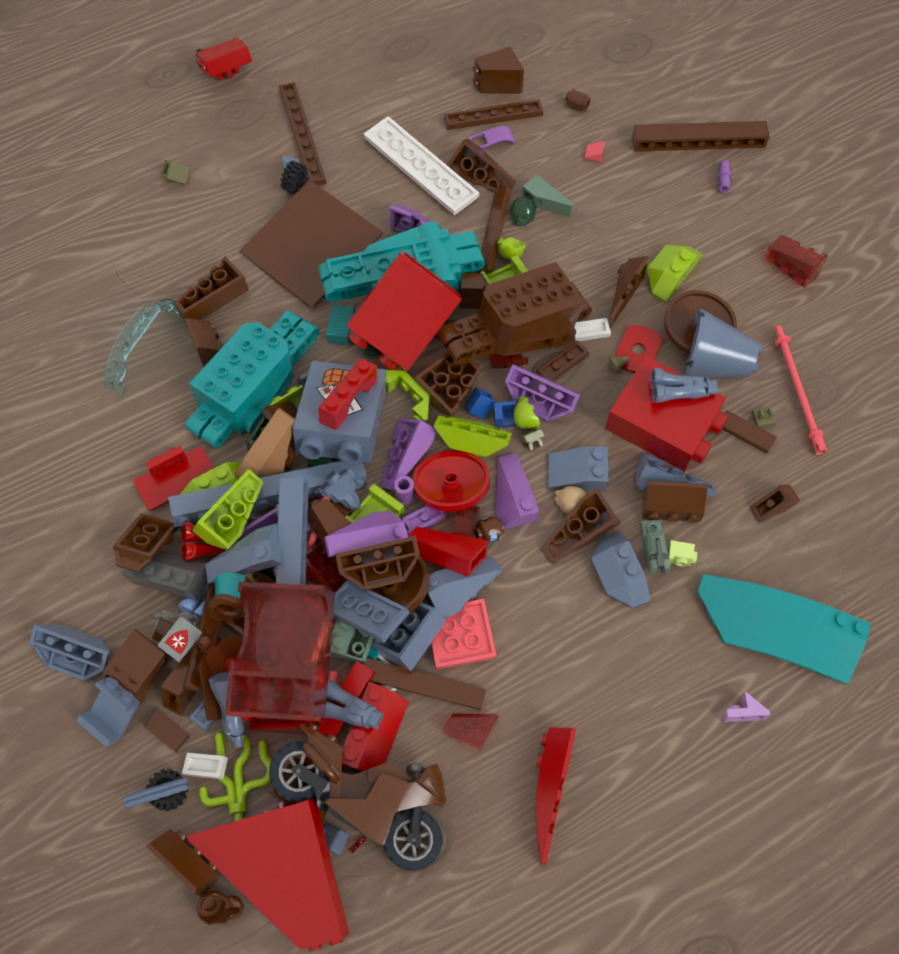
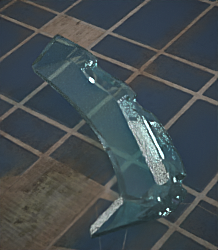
M162 299L148 303L131 316L120 331L111 349L105 370V387L120 394L124 393L122 380L126 374V359L129 353L162 309L167 312L174 311L178 313L174 303L175 300Z

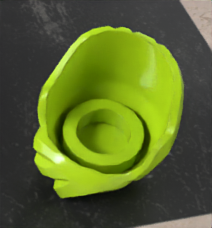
M512 237L504 240L500 238L498 241L499 254L506 260L511 261V257L518 255L520 258L526 248V243Z
M526 396L519 397V402L514 409L515 424L521 429L539 428L540 420L533 412L534 406L528 404L529 399Z

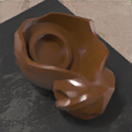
M213 890L204 893L198 900L197 915L207 925L222 924L228 920L238 918L243 911L244 904L238 896L231 895L228 897L223 892Z

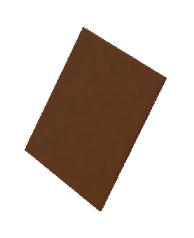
M309 179L239 252L313 308L325 295L318 267L326 262L327 259L364 252L368 245L373 244L383 232Z

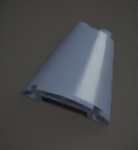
M698 308L694 321L696 331L689 358L684 363L682 375L712 379L749 377L752 372L756 373L759 362L756 361L758 355L762 352L763 345L706 310Z

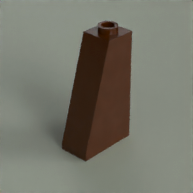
M327 498L320 502L317 499L308 504L307 517L308 522L325 550L324 537L351 524ZM336 556L330 557L339 572Z
M219 636L217 639V643H219L222 640ZM193 645L161 686L163 707L182 716L196 693L195 691L183 688Z

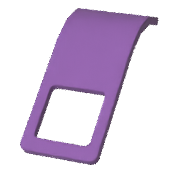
M506 126L494 127L468 137L472 141L473 138L485 135L487 144L479 146L481 149L503 141L515 144L512 131Z

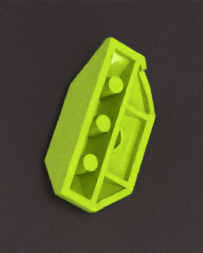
M665 245L647 268L651 295L667 303L703 257V254L690 246Z
M439 415L434 424V428L449 448L472 453L476 456L487 457L508 446L512 433L498 427L457 417Z
M226 462L196 477L189 482L181 494L236 483L239 477L235 473L242 462Z

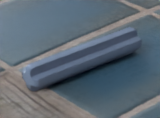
M183 777L123 797L124 806L131 808L188 790V781Z

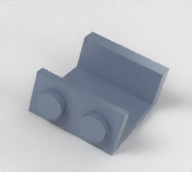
M111 677L95 683V686L101 690L91 710L80 714L76 720L77 723L105 747L120 741L140 703L131 692H128Z

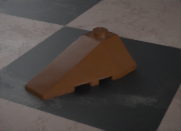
M470 139L462 141L447 163V166L462 179L492 191H497L506 186L512 189L517 182Z
M650 257L630 258L625 265L621 264L617 272L619 278L608 322L609 328L613 326L645 279Z
M596 488L577 502L575 508L566 516L563 523L554 531L542 548L552 564L605 535L620 525L621 522L598 488Z

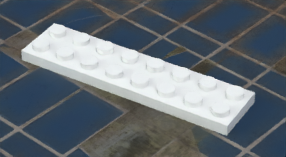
M386 117L364 133L366 141L454 216L479 197V192L390 117Z

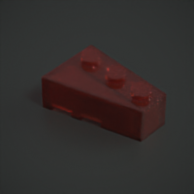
M781 235L768 247L764 257L783 273L795 280L797 284L806 288L819 276L828 255L824 253L822 255L817 254L813 248L809 247L806 249L800 246L799 242Z

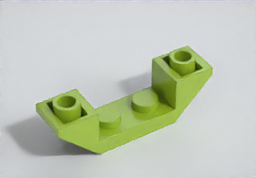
M386 370V390L391 392L400 385L401 389L404 392H408L417 404L412 408V418L422 420L428 424L429 394L406 371Z

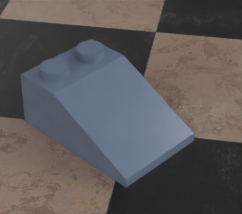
M587 446L548 454V489L562 490L568 486H576L584 491H593L596 488L599 491H606L608 484V447Z

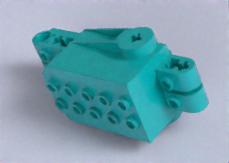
M427 222L419 227L370 244L364 252L327 259L326 262L318 267L326 300L337 302L368 295L401 249L461 294V274L478 271L485 266L476 234L468 231L450 235L448 228L441 229L440 224L437 222Z
M291 310L286 311L270 329L258 322L243 324L189 383L198 408L187 420L185 429L215 449L220 448L233 432L240 436L245 432L251 435L257 434L268 420L262 413L263 409L266 406H270L271 401L275 397L283 396L294 377L293 367L313 346L320 329Z

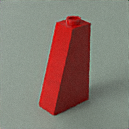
M416 527L411 533L407 534L408 537L416 536L422 559L467 577L471 575L487 556L488 541L484 539Z

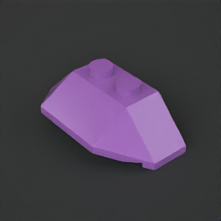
M512 364L505 380L513 401H516V405L519 402V397L526 396L529 399L528 404L534 406V414L547 421L572 413L580 397V394L568 387Z

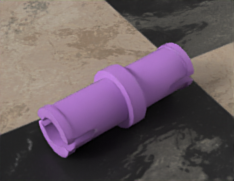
M723 160L719 163V190L722 193H727L731 189L730 180L732 174L730 172V162Z

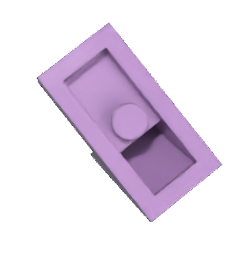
M747 692L741 695L742 708L740 705L729 706L722 714L723 722L766 720L770 716L769 710Z

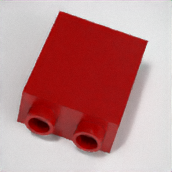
M401 249L349 319L347 327L352 331L348 337L363 349H366L371 344L382 353L378 359L389 369L397 370L401 366L408 371L462 300L461 294Z
M645 356L610 410L605 429L685 472L692 460L702 464L712 446L711 443L705 441L709 431L716 435H719L729 418V415L721 412L727 397L717 393L698 399L681 398L653 403V389L650 387L652 369L661 368L670 374H682Z

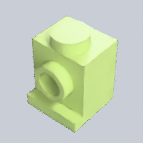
M671 540L668 546L669 565L675 563L677 566L686 567L690 566L691 563H696L697 552L694 551L695 544Z

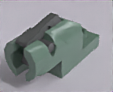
M661 520L641 521L644 558L647 560L649 572L655 575L656 570L660 569L661 575L666 574L670 571Z

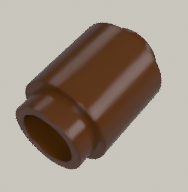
M574 89L571 92L568 91L565 97L566 105L580 111H586L591 100L588 95Z

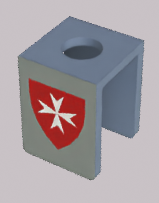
M180 617L157 646L180 662L202 632L185 618Z

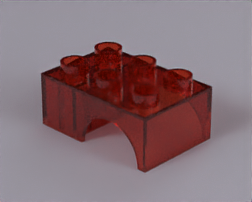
M238 582V591L244 603L245 626L239 654L234 661H230L225 716L325 723L335 593L321 585Z

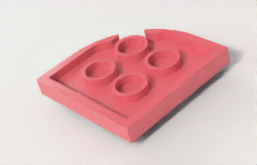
M484 599L466 602L460 612L445 619L446 623L432 641L436 670L497 658Z

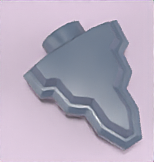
M350 467L339 472L332 470L324 477L325 483L318 492L323 497H329L334 502H341L346 508L353 511L360 508L359 497L355 493L356 484L353 481L355 475Z

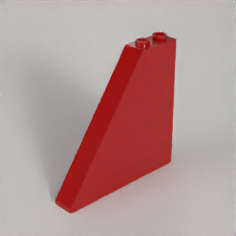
M316 798L187 835L188 841L300 950L308 948L309 951H314L322 948V944L329 942L330 946L343 942V938L349 934Z

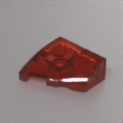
M453 713L445 724L443 733L481 751L499 716L496 714Z

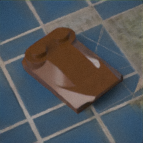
M141 513L113 545L116 565L138 572L157 555L164 545L170 544L173 541L177 527H174L173 522Z

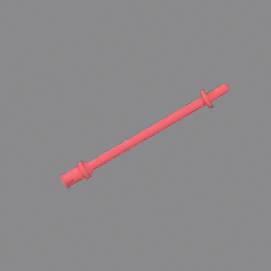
M776 325L774 329L778 339L775 340L774 344L777 347H781L810 429L808 438L812 441L815 454H824V452L828 451L823 439L824 433L816 426L788 347L791 338L784 335L780 325Z

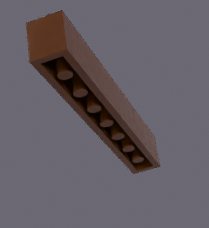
M767 121L634 125L632 134L634 152L766 148L770 137Z

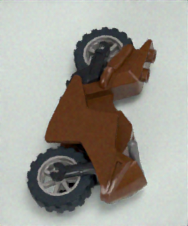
M310 722L306 725L303 723L300 725V728L309 737L306 742H291L282 746L274 754L270 763L269 778L272 787L281 797L289 801L301 802L316 796L317 805L320 809L366 835L378 844L384 845L388 858L401 869L410 871L425 869L440 854L443 843L441 828L429 813L422 811V806L424 805L443 807L446 803L444 780L437 763L426 768L416 762L408 764L406 770L414 773V779H410L402 768L390 763H384L363 772L349 775L342 772V747L336 743L338 739L328 733L325 736L318 733L319 728ZM302 755L300 764H296L292 756ZM305 756H307L313 764L304 767L303 763ZM289 759L293 768L283 769L284 763ZM315 767V773L308 769ZM282 772H289L294 775L285 782ZM295 777H298L299 788L289 786ZM302 781L309 785L302 788ZM422 825L427 832L420 834V826ZM403 827L406 834L404 837H397L398 831ZM427 835L429 836L428 846L422 843V837ZM396 840L406 841L407 844L399 850ZM410 845H412L413 857L403 854ZM421 846L422 848L426 849L422 854L417 856V847Z

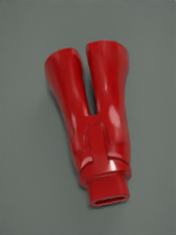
M184 522L181 529V542H185L181 547L182 559L184 561L204 556L219 555L225 551V549L210 544L188 543L205 541L192 531L195 527L194 524Z

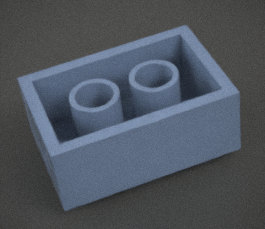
M421 602L416 609L406 616L384 643L375 640L372 646L386 660L412 671L446 621L436 608Z

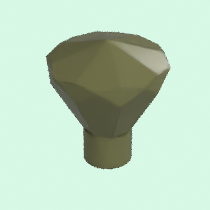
M609 356V366L614 373H617L624 364L629 363L628 356L622 358Z

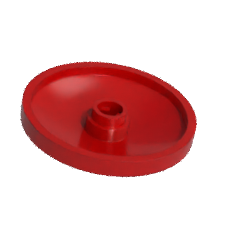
M458 450L438 452L424 459L416 467L413 474L414 492L424 505L435 510L450 512L467 509L477 504L487 494L490 486L489 470L479 457L471 453Z

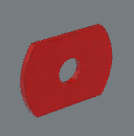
M639 325L628 326L615 353V357L622 358L628 356L629 363L624 364L622 368L628 372L635 373L645 356L655 360L663 338L648 327ZM634 345H641L644 347L645 352L636 354L632 351V347Z

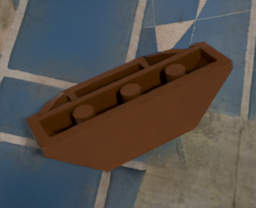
M416 536L336 554L339 574L364 591L405 582L420 557Z

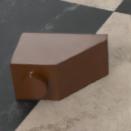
M780 484L750 507L758 520L763 522L786 512L799 503L800 499L791 485Z

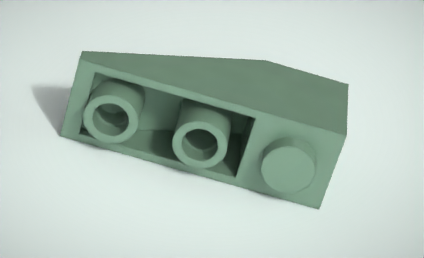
M536 175L523 186L522 198L532 206L569 217L573 215L574 203L563 196L559 190L549 185L545 179Z

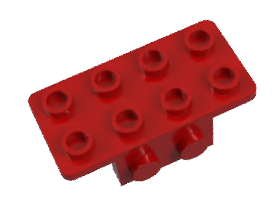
M178 446L169 449L160 456L153 457L149 462L145 463L150 472L136 478L133 483L147 509L152 511L168 503V497L180 495L191 480L214 469V466L203 447L199 446L184 453L182 447Z

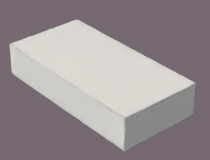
M607 318L576 322L574 327L576 329L575 341L605 338L611 335Z
M187 753L182 774L185 776L223 780L228 758L218 755Z

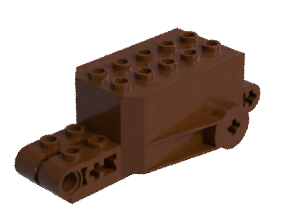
M557 262L488 284L478 314L442 326L438 330L437 336L453 361L461 366L494 353L509 356L563 346L576 335V329L574 328L576 322L589 316L592 308L574 283L570 282Z

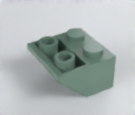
M337 619L326 647L328 657L343 662L355 663L358 661L359 663H365L374 638Z

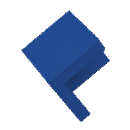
M476 387L465 403V406L469 413L485 419L496 401L492 394Z
M516 401L494 403L495 427L517 426L514 422Z

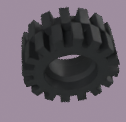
M292 160L286 165L287 168H284L280 186H282L283 190L295 194L306 183L308 168L306 165Z
M162 769L160 773L155 772L153 774V779L149 778L150 784H146V789L183 777L172 769H167V771ZM188 790L175 793L169 798H159L150 801V803L162 811L175 810L177 805L181 806L183 804L182 800L187 798L186 792Z

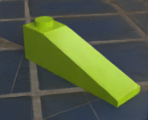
M248 469L196 523L192 531L207 544L228 550L241 537L263 481Z

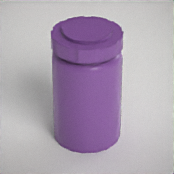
M405 475L399 476L394 482L395 499L403 505L410 504L414 499L413 480Z

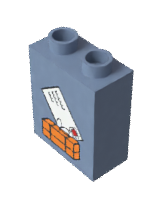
M312 361L293 426L295 453L302 454L309 459L329 457L341 459L349 464H355L360 461L371 463L386 399V369L377 368V382L368 393L360 391L355 396L349 407L347 418L337 430H334L319 423L318 407L353 366Z

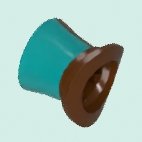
M231 572L218 575L214 579L215 597L211 598L208 604L210 617L214 620L225 622L246 616L249 609L246 607L245 601L252 588V581L240 573Z

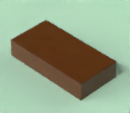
M158 709L143 725L175 752L190 737L186 731Z

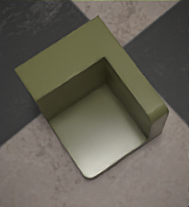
M165 160L161 176L185 184L190 167Z

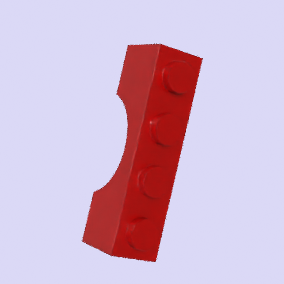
M360 358L318 407L319 423L337 430L347 418L349 407L355 396L360 391L368 393L377 382V365Z

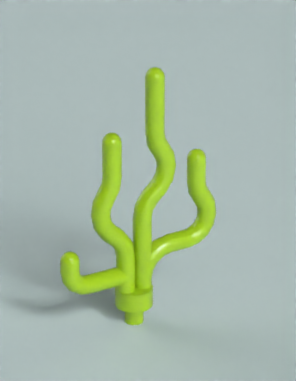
M217 732L215 734L216 755L225 756L223 733ZM245 735L242 737L244 743L243 751L234 764L235 785L230 777L224 774L223 780H217L226 786L227 795L209 798L207 788L201 786L199 788V797L205 806L215 807L228 804L229 815L234 816V822L243 819V814L247 813L245 802L247 793L251 789L263 787L270 783L269 768L272 759L268 755L267 743L263 739L258 742L261 761L267 768V774L262 778L243 784L242 767L248 760L252 747L249 738Z

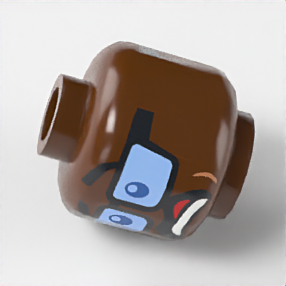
M494 516L479 520L476 524V529H474L475 537L487 540L488 544L499 541L505 532L502 521Z

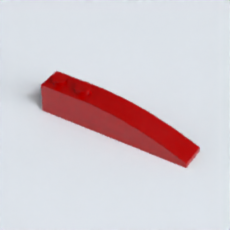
M549 727L547 734L543 733L541 746H544L543 754H538L536 766L540 768L536 788L535 823L540 865L545 866L553 836L552 831L558 814L557 807L559 806L563 791L562 784H564L575 737V728Z

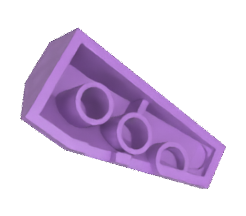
M399 419L391 438L394 443L392 449L388 451L387 456L390 457V460L384 468L380 484L382 489L393 491L395 480L399 476H406L434 441L437 432L435 428L422 420Z
M517 453L498 457L495 514L496 518L502 521L504 529L537 522L539 516L534 494Z

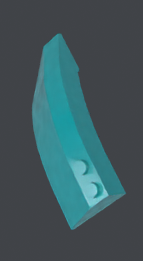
M702 574L697 594L700 600H703L707 608L706 612L713 625H716L719 630L723 644L726 643L769 655L809 669L845 685L849 684L867 643L871 623L825 604L778 589Z

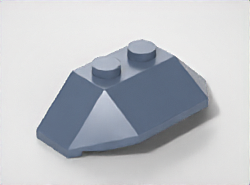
M619 531L601 537L591 557V561L606 595L626 604L630 608L649 603L651 600L646 576L630 541Z
M33 625L29 644L35 649L40 659L48 668L83 681L104 671L106 668L110 650L101 638L65 625Z

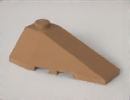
M279 408L243 459L235 475L240 478L248 469L259 478L285 473L284 467L288 458V447L292 438L295 419Z

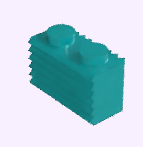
M333 304L326 332L328 343L349 345L350 339L348 335L352 330L347 327V324L355 312L354 307Z

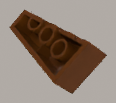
M226 256L221 259L222 262L218 266L210 269V273L205 278L201 277L194 288H189L174 302L180 317L184 321L187 318L201 320L249 290L244 275Z

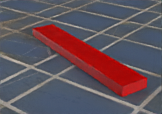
M356 661L341 688L360 698L375 671ZM332 701V703L335 705H338L343 708L345 707V705L337 701ZM322 718L317 726L319 728L317 732L323 736L328 733L337 738L346 722L332 718ZM305 756L304 763L308 766L313 764L310 761V759L307 756Z

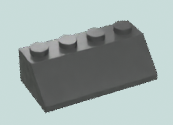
M160 550L138 572L124 569L122 574L134 584L198 601L207 583L205 564L208 562L197 559L184 561L182 555Z

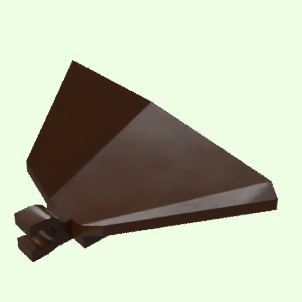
M200 636L195 641V644L204 652L198 667L206 719L208 721L221 720V709L210 688L208 679L216 674L226 672V659H237L265 668H273L271 647H274V643L227 636L213 646L207 636L204 638Z

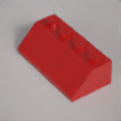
M371 682L368 683L362 700L375 706L377 711L383 713V718L377 729L351 725L342 748V768L355 773H360L386 763L409 703L408 700L390 689Z

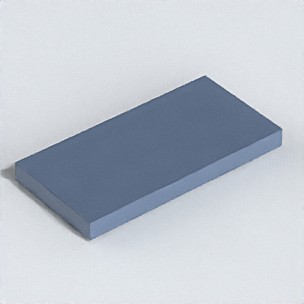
M349 580L322 607L324 613L382 643L389 638L409 614L408 608L371 590L364 591Z

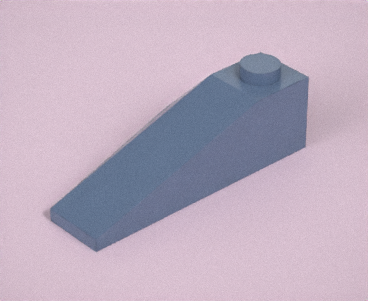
M644 452L641 453L635 474V482L639 489L645 491L648 481L708 484L707 495L716 496L717 491L713 484L694 475L688 477L680 468H670L664 464V460Z
M277 524L254 530L228 550H225L206 563L208 584H213L214 579L223 573L233 572L245 575L283 564Z
M490 557L484 559L469 577L449 569L436 571L430 574L429 589L425 598L444 619H447L460 612L470 598L473 600L482 587H487L502 573V569L494 558Z

